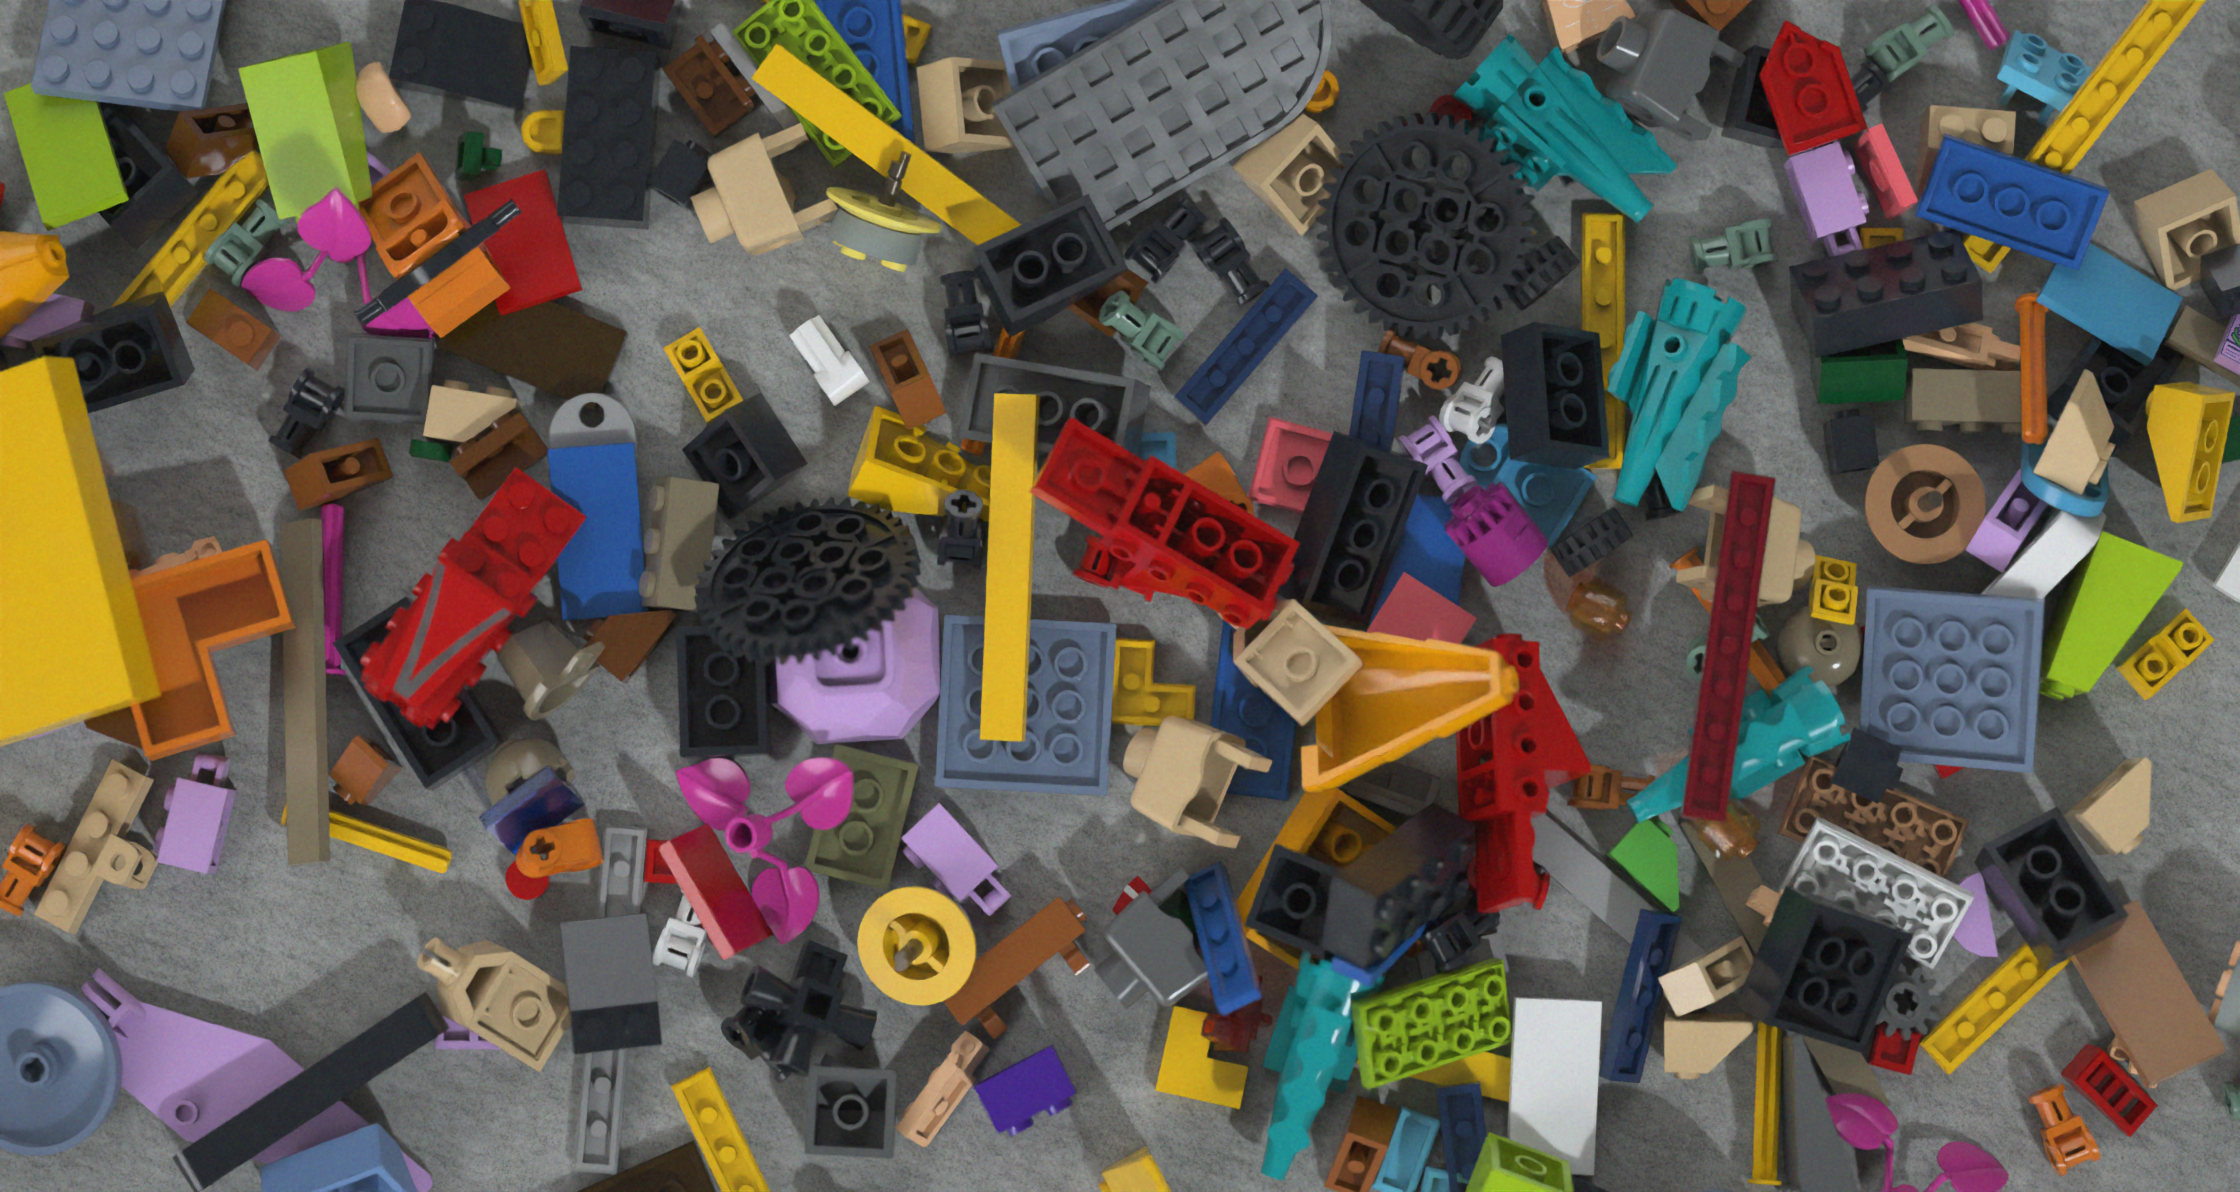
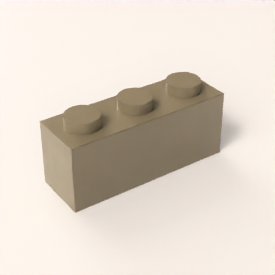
M1913 368L1906 373L1904 425H1916L1917 432L1925 433L1942 432L1943 426H1959V433L1966 434L1985 433V427H2002V434L2022 435L2021 371Z
M677 477L656 478L655 485L650 489L648 497V507L652 511L651 526L645 533L643 543L644 551L647 553L646 571H643L639 581V593L643 596L642 607L689 613L697 612L694 596L697 594L694 587L700 583L697 576L698 573L705 572L704 561H710L712 556L719 483Z

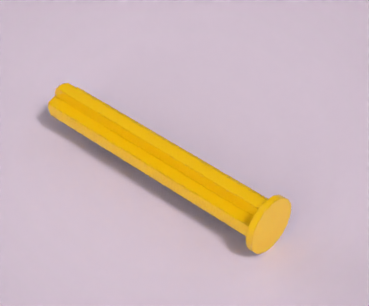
M287 803L281 819V825L287 826ZM329 809L330 837L439 873H446L451 864L453 854L451 849Z
M1759 1020L1757 1029L1752 1179H1747V1183L1782 1185V1181L1777 1180L1782 1029L1764 1024Z

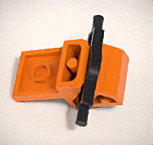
M418 152L371 186L373 197L358 202L360 208L358 211L370 229L371 237L377 245L376 251L389 272L397 279V281L376 295L375 298L363 307L354 311V315L364 327L408 296L427 324L442 338L511 288L483 242L516 216L522 214L521 209L512 198L471 226L458 211L428 160Z

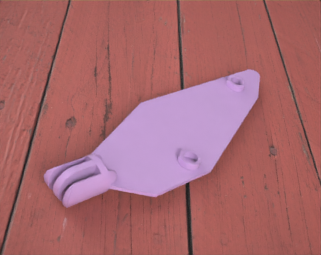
M100 968L92 976L101 986L92 981H87L81 988L87 999L100 1008L99 1010L108 1020L117 1038L122 1058L121 1086L187 1141L196 1142L305 1070L269 1039L140 1002ZM340 1100L251 1159L270 1164L282 1157L294 1155L315 1147L322 1142L331 1141L371 1124ZM401 1150L417 1192L429 1191L433 1185L432 1176Z

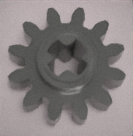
M1900 964L1875 1025L1882 1022L1886 1023L1884 1028L1885 1037L1892 1036L1896 1028H1899L1901 1039L1909 1040L1912 1027L1918 1033L1925 1035L1927 1034V1027L1923 1023L1924 1019L1939 1020L1940 1017L1936 1012L1930 1010L1931 1004H1938L1943 1001L1942 997L1929 994L1928 990L1936 984L1935 979H1927L1923 982L1919 980L1922 975L1921 967L1913 968L1908 976L1906 975L1904 965ZM1905 990L1908 992L1906 1000L1912 1003L1910 1010L1902 1009L1901 1013L1897 1012L1898 1004L1893 1001L1895 994L1903 995Z

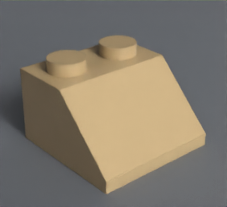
M949 57L916 67L925 152L959 154L1016 148L991 105L993 101L1011 92L1004 62Z
M1930 105L1921 114L1916 198L1921 197L1944 133L2013 156L2016 112Z
M1300 113L1283 130L1247 150L1232 168L1262 202L1297 234L1302 236L1316 222V217L1321 216L1327 210L1320 206L1318 201L1331 198L1332 194L1322 187L1323 183L1337 181L1329 171L1330 168H1344L1345 166L1339 158L1342 152L1322 127L1308 116Z
M2212 168L2134 201L2139 235L2162 286L2170 291L2200 280V258L2202 255L2240 243V220L2236 195Z
M2084 369L2033 473L2079 495H2082L2088 481L2095 485L2098 483L2115 447L2114 444L2108 442L2114 425L2092 372Z
M2147 757L2124 760L2064 815L2069 825L2097 855H2117L2120 852L2126 855L2144 839L2140 833L2149 826L2152 763Z

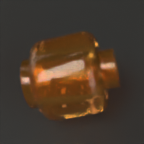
M1598 578L1590 580L1587 584L1580 582L1566 607V612L1570 613L1571 626L1601 642L1610 639L1614 633L1622 636L1633 616V613L1627 610L1629 605L1628 594Z
M1729 798L1726 823L1696 820L1700 825L1697 831V838L1722 862L1730 861L1735 856H1738L1743 861L1760 844L1755 836L1760 831L1761 822L1736 798Z

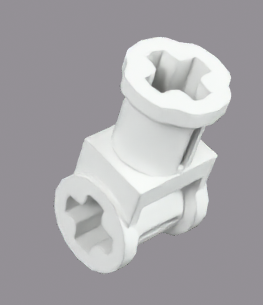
M1495 357L1486 359L1484 362L1485 369L1474 385L1464 381L1457 393L1450 396L1444 402L1439 415V421L1446 431L1464 433L1468 436L1469 440L1477 444H1482L1491 437L1495 430L1497 419L1504 411L1503 406L1499 402L1505 392L1502 360Z
M683 893L675 918L669 917L667 925L659 937L652 959L654 965L658 966L660 963H664L686 971V976L693 978L704 952L707 932L695 912L690 921L693 908ZM670 948L675 949V950H678V951H681V952H684V953H686L688 956L686 957V956H683V955H680V954L671 952V951H670Z

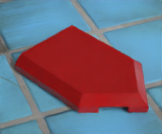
M1785 20L1761 69L1759 77L1787 156L1868 129L1840 48L1826 40H1820L1802 31L1799 26Z

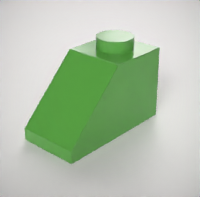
M1657 816L1652 817L1650 820L1646 819L1639 824L1635 821L1605 855L1667 912L1674 913L1680 904L1677 845L1669 838L1673 831Z

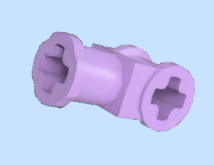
M1432 415L1427 419L1428 423L1408 437L1401 435L1397 440L1406 456L1428 465L1424 477L1427 481L1433 478L1444 493L1442 495L1444 502L1451 504L1467 490L1476 486L1477 480L1473 475L1468 476L1458 463L1459 455L1452 439L1436 416Z

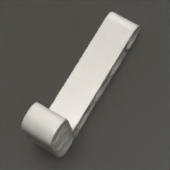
M2053 507L2046 518L2042 531L1981 594L2043 599L2095 545L2100 537L2107 516L2101 512L2098 516L2086 517Z

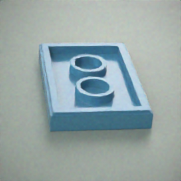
M2089 243L2079 271L2054 263L2035 301L2147 366L2153 360L2183 298Z

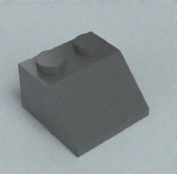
M809 1066L804 1154L892 1159L895 1151L897 1116V1070Z

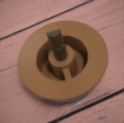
M1917 444L1895 451L1877 466L1868 482L1864 505L1869 528L1875 539L1885 550L1901 560L1925 565L1950 560L1966 550L1984 520L1986 498L1978 474L1962 456L1942 446Z

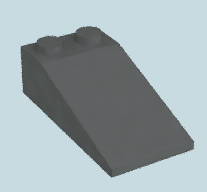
M975 353L958 437L992 444L994 393L1040 395L1037 453L1049 455L1064 424L1072 417L1137 456L1151 386L1131 378Z
M1786 1032L1782 1034L1781 1102L1784 1174L1788 1183L1782 1184L1783 1192H1859L1801 1034Z

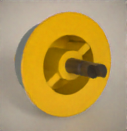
M909 886L897 888L884 894L869 907L859 927L858 952L866 974L883 993L902 1003L930 1005L948 999L966 983L975 963L976 941L970 918L955 899L937 890Z

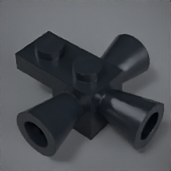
M811 940L804 941L789 984L759 964L752 968L741 993V1005L780 1011L776 1022L787 1026L767 1061L769 1065L793 1075L809 1076L813 1038L830 1032L859 1051L865 1048L875 1028L877 1011L840 1004L844 991L837 989L848 955Z

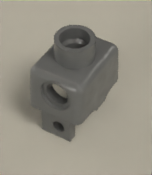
M1675 9L1644 12L1638 17L1636 22L1623 15L1617 17L1602 36L1596 54L1598 61L1614 69L1605 87V97L1617 101L1622 105L1625 113L1649 128L1664 127L1687 141L1707 140L1712 131V128L1684 113L1691 97L1697 92L1702 91L1711 73L1709 62L1721 69L1740 68L1746 55L1718 40L1719 30Z
M1182 868L1177 870L1149 895L1142 891L1104 929V938L1115 952L1093 970L1126 1009L1147 992L1161 1006H1171L1209 978L1204 958H1200L1194 949L1191 932L1180 919L1166 915L1157 907V904L1190 878Z

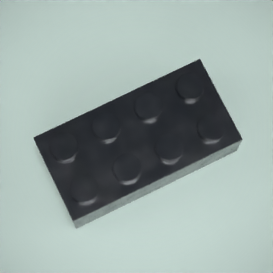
M570 46L557 216L563 224L648 229L651 187L648 184V180L653 174L661 60L655 51Z
M1955 229L1939 231L1904 241H1894L1882 246L1855 250L1842 255L1820 260H1810L1806 263L1789 266L1791 306L1815 358L1983 320L1982 279Z
M406 596L335 641L333 645L424 788L434 791L496 751L505 741L467 684L457 696V699L462 701L452 718L447 723L440 719L433 730L426 725L419 727L413 724L400 713L402 708L389 699L386 702L377 699L364 688L366 683L361 680V676L365 666L360 661L375 641L382 645L391 631L386 626L400 607L408 610L415 601Z
M1432 803L1333 875L1322 947L1366 970L1380 958H1386L1392 949L1404 939L1412 938L1417 930L1427 922L1437 919L1441 912L1453 902L1460 901L1465 896L1469 887V879L1466 877L1469 862L1475 852L1473 838L1476 824Z

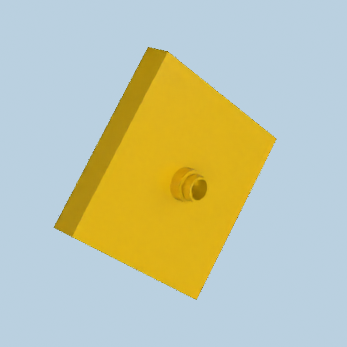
M42 357L0 372V747L161 696L73 358Z

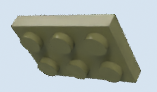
M835 744L832 758L847 764L853 773L852 806L845 820L836 827L826 830L814 828L805 867L814 873L889 891L920 765Z

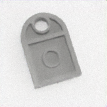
M587 393L568 400L559 408L550 426V448L635 442L638 471L636 424L629 410L620 401L606 394ZM588 402L598 403L604 410V420L597 427L586 425L581 418V410Z

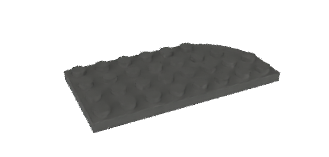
M1166 0L993 101L991 105L1053 210L1089 194L1109 231L1280 132L1301 113L1314 95L1322 79L1329 57L1332 37L1329 0Z

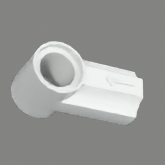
M820 315L809 319L789 335L800 354L815 372L813 374L814 378L834 406L870 382L850 352H845Z

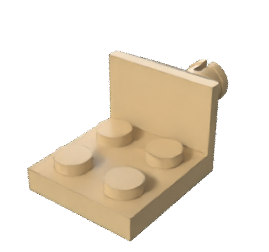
M1295 599L1278 601L1266 621L1260 618L1248 630L1244 627L1231 625L1236 630L1234 633L1233 662L1255 688L1259 686L1302 727L1363 665L1358 656ZM1218 613V616H1219L1222 620H1224V619L1222 618L1221 614Z
M439 938L430 940L424 948L438 956L439 961L428 957L424 953H420L417 965L423 971H428L439 978L436 987L441 1015L466 1027L540 1073L570 1024L566 985L516 953L488 940L459 947L457 951L447 946Z

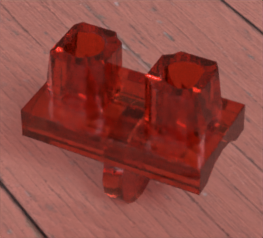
M1256 974L1261 989L1263 976ZM1210 985L1209 993L1211 997L1214 998ZM1261 997L1225 1015L1208 1014L1203 1020L1201 1035L1215 1043V1051L1221 1053H1229L1230 1051L1248 1052L1250 1041H1256L1258 1028L1271 1027L1273 1017L1262 1013L1264 998Z

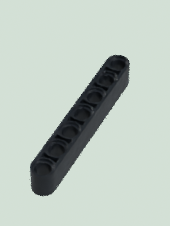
M424 992L173 1156L172 1159L192 1190L200 1192L418 1050L450 1027L427 992Z

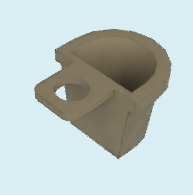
M545 620L511 635L499 652L498 660L526 702L523 711L531 720L536 721L558 710L585 686L600 667L596 659L605 649V645L599 641L579 650L549 621Z

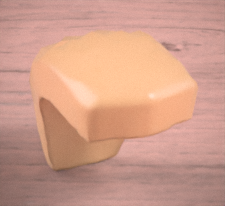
M380 62L366 65L360 70L356 79L355 91L360 106L381 133L400 130L411 117L408 105L390 81Z

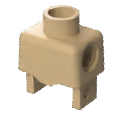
M802 123L764 139L761 138L759 133H756L709 158L707 166L715 187L691 196V200L710 244L736 234L739 243L746 253L751 256H757L805 239L803 231L834 219L838 207L831 198L795 213L794 205L797 197L788 178L782 176L776 170L771 160L772 157L810 142Z
M1715 485L1694 489L1687 503L1710 511L1704 565L1677 570L1676 583L1699 589L1701 598L1707 601H1712L1728 495V489ZM1773 496L1757 607L1783 603L1790 599L1793 590L1797 591L1803 588L1809 581L1815 567V551L1813 546L1808 541L1799 539L1802 517L1800 508Z
M1169 716L1164 718L1158 732L1148 727L1136 733L1126 749L1123 767L1127 774L1138 779L1130 798L1131 806L1135 810L1174 833L1200 837L1214 845L1236 849L1241 836L1214 824V820L1238 764L1247 769L1268 773L1272 760L1245 748L1246 741L1241 737L1203 722Z

